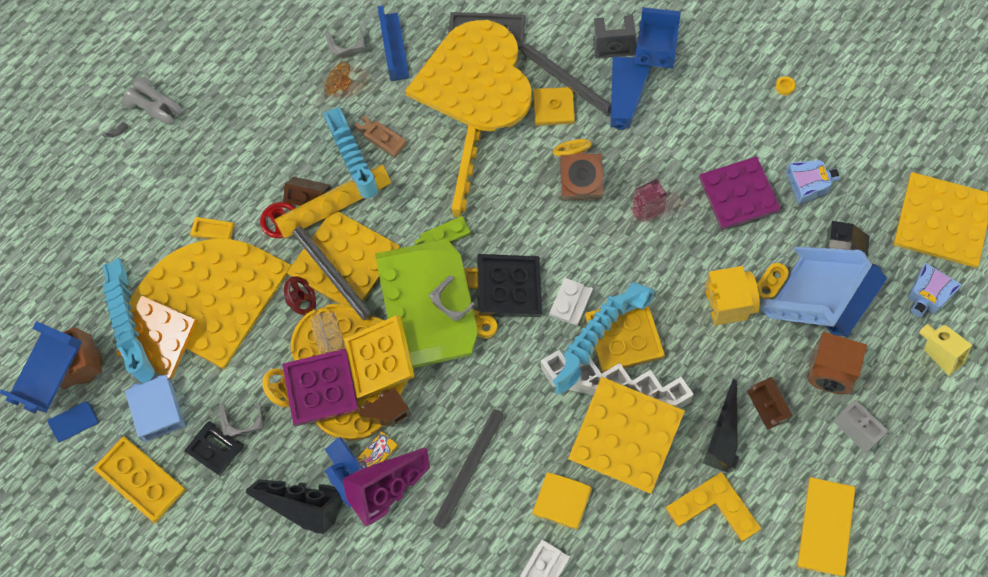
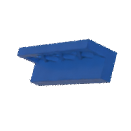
M377 6L390 81L409 79L398 12L385 14L383 6Z

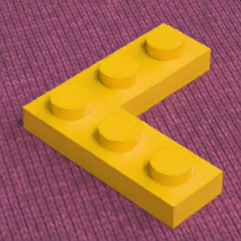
M722 472L665 508L677 527H680L716 504L741 542L761 530V527Z

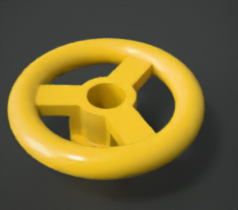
M587 139L570 140L554 147L552 153L558 157L560 155L583 153L591 147L592 143Z
M270 369L265 373L262 380L266 396L278 406L290 407L283 369ZM273 375L282 376L281 381L278 383H271L269 379Z

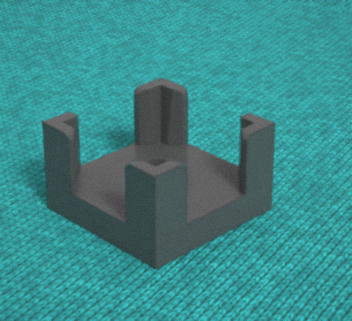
M625 15V29L605 30L604 18H594L595 36H593L595 59L634 56L636 31L633 15Z

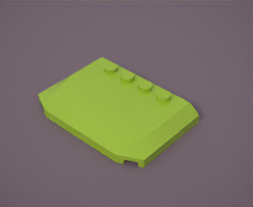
M447 239L375 253L387 318L389 319L396 315L401 317L412 367L416 368L472 356L474 344L478 336L473 309L458 322H455L438 309L429 297V294L451 275L454 278L442 292L441 304L450 311L462 312L471 304L462 258Z

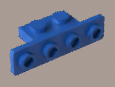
M338 437L325 449L335 465L328 467L324 472L328 476L330 483L335 486L341 495L343 502L350 508L351 505L346 500L343 479L363 469V467L343 438Z

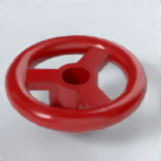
M276 202L264 209L260 217V226L266 235L276 239L284 238L274 219L286 214L282 208L290 211L295 209L292 204ZM267 217L275 224V232L267 227Z

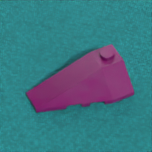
M423 447L360 469L343 479L346 500L365 526L368 527L383 518L389 512L388 508L395 500L399 502L403 497L402 493L409 485L414 486L430 469L427 448Z

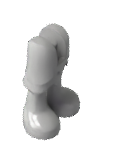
M146 77L137 79L134 82V89L129 88L124 96L123 105L125 107L134 109L140 106L146 110V114L168 125H172L175 122L167 114L169 110L178 116L182 113L181 107L168 96H163L153 89L151 81ZM140 94H142V95H144V94L147 95L148 97H150L151 99H153L155 102H150V101H148L147 99H145V98H144L143 96H141Z

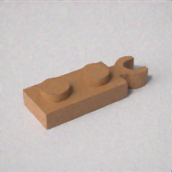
M362 116L361 118L365 125L355 124L357 131L364 133L363 135L366 140L394 158L407 145L405 139L376 120L371 124L366 116Z

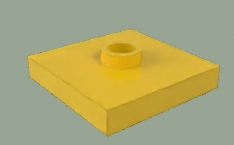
M568 87L534 89L535 126L575 124L573 91Z

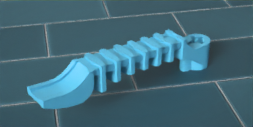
M340 107L323 112L340 154L360 195L363 198L375 196L378 188L373 173L368 169Z
M117 257L115 261L102 265L105 275V283L102 284L104 287L103 293L106 294L105 301L108 303L107 310L111 315L109 318L113 324L111 327L115 332L113 335L117 341L116 347L124 358L126 370L139 382L145 383L152 379L155 370L151 366L142 343L137 339L139 334L134 330L136 324L132 321L134 315L130 312L132 309L129 304L131 293L125 287L129 284L122 261Z
M632 282L625 293L608 297L607 303L602 304L601 310L595 313V317L588 321L587 327L582 328L581 334L575 337V341L572 345L569 344L568 350L565 351V366L553 380L556 394L560 395L566 392L581 378L580 363L588 366L593 349L598 344V338L602 339L604 337L605 330H610L612 322H617L619 314L624 316L625 313L636 308L643 310L645 307H648L653 300L654 289Z

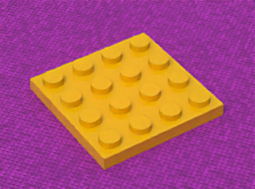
M911 172L893 245L977 268L980 263L988 224V192Z
M338 211L326 217L311 238L363 302L380 279L375 253L400 248L396 243ZM303 249L286 272L287 275L290 277H302L308 281L309 286L316 292L337 304L352 307L308 252Z
M601 376L568 459L651 494L685 410Z

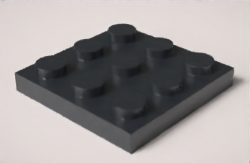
M477 255L478 315L542 316L539 256Z

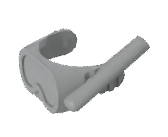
M359 28L362 39L351 48L335 46L334 39L330 32H327L326 38L331 55H337V57L341 58L364 52L366 47L362 28Z
M450 275L429 294V297L438 309L455 322H458L473 309L475 303L472 302L463 312L450 311L441 304V294L454 278Z
M257 403L259 418L251 427L244 430L233 428L228 421L225 405H219L223 435L234 437L263 429L261 403Z

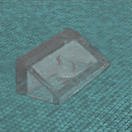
M335 312L315 314L311 320V326L320 355L346 349Z

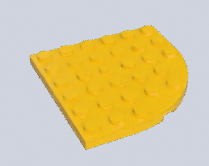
M209 239L198 241L175 250L150 270L130 297L131 301L129 304L132 307L130 312L134 313L140 297L144 296L198 320L186 349L224 370L286 278V272L291 265L251 244L238 240Z

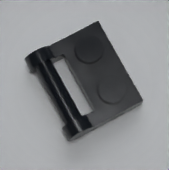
M208 421L184 451L220 477L236 455L243 449L244 444L233 440L227 435H223V432L216 428V424ZM211 434L230 448L229 451L225 453L206 439L207 436Z

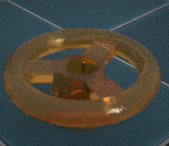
M347 61L339 63L330 72L324 84L325 94L332 95L339 89L343 92L348 89L352 79L348 77L350 64Z

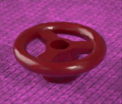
M292 276L287 279L284 284L286 304L300 315H306L310 311L315 310L316 296L314 289L309 286L308 281L299 276ZM298 283L302 284L309 294H305V292L300 289ZM304 301L310 302V306L307 309H301L300 305Z

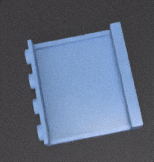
M795 247L794 250L800 256V259L774 299L761 298L760 309L771 319L834 327L872 264L867 259L866 254L860 250Z

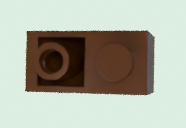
M393 388L392 390L382 392L374 402H368L363 405L358 414L363 422L394 427L409 417L411 412L397 390Z

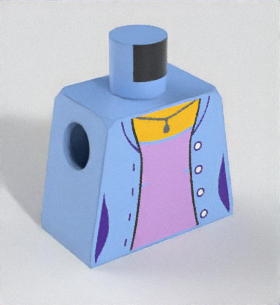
M821 160L789 163L786 171L799 205L829 193L832 186L831 182L839 180L838 170L835 168L826 171Z
M925 263L919 271L908 296V299L915 302L911 312L918 317H922L926 310L935 314L957 292L961 284Z

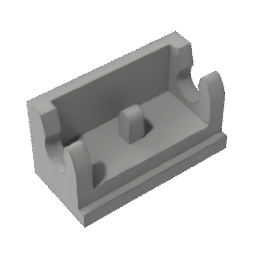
M857 400L850 403L833 421L865 453L889 432Z

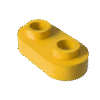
M773 263L768 267L757 283L760 300L761 298L774 299L789 274L785 265ZM773 273H778L780 277L775 278ZM762 289H768L769 294H764Z
M473 309L478 336L485 339L493 337L497 332L495 319L486 315H478V311ZM490 326L491 329L489 331H484L483 327Z

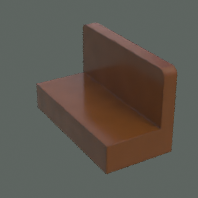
M292 177L284 185L283 202L301 206L326 193L330 189V184Z

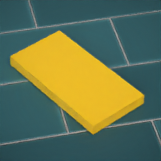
M125 436L93 468L155 524L186 490Z
M812 477L809 478L797 567L840 577L845 576L855 495L854 486Z

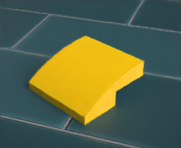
M547 472L532 514L536 517L553 521L561 526L578 530L592 487Z

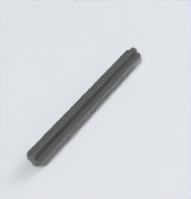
M523 44L520 50L521 53L603 114H607L610 111V103L530 44Z
M301 226L294 229L293 235L361 319L365 321L372 316L370 309Z
M494 409L491 412L433 521L435 526L441 529L445 528L503 418L501 411Z

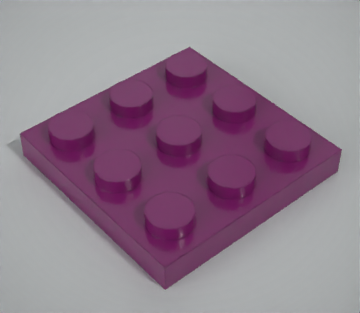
M757 156L699 175L700 182L721 230L778 213L781 209Z
M346 349L282 364L292 421L295 427L359 411Z

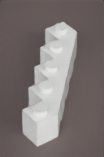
M560 350L541 360V370L554 387L553 380L562 371L566 363L565 357ZM591 358L588 366L580 363L581 378L568 389L594 395L602 376L680 409L691 403L694 395L682 377L662 387L651 370L631 380L620 363L601 374Z

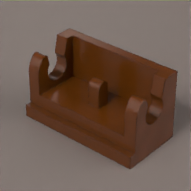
M772 377L751 386L752 389L747 391L767 430L791 419L792 413Z

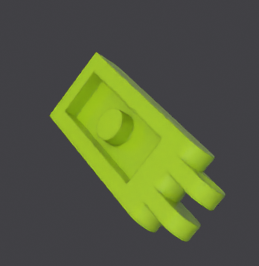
M460 216L421 233V238L415 240L414 244L418 245L447 239L450 243H453L471 235V232L463 216Z

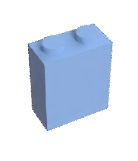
M166 375L155 376L151 381L134 384L130 389L125 390L137 435L143 442L185 427L172 381Z

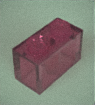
M657 179L635 189L633 207L631 209L633 215L636 218H640L642 223L664 213L667 193Z

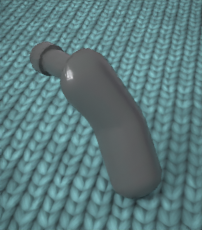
M122 122L116 129L103 133L102 136L116 137L128 128V124Z

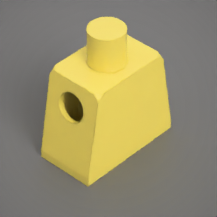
M927 324L920 330L919 333L927 340L924 350L949 376L965 364L972 344L946 325H942L939 329L935 330L931 325Z

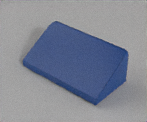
M88 401L47 420L59 443L99 424L94 409Z

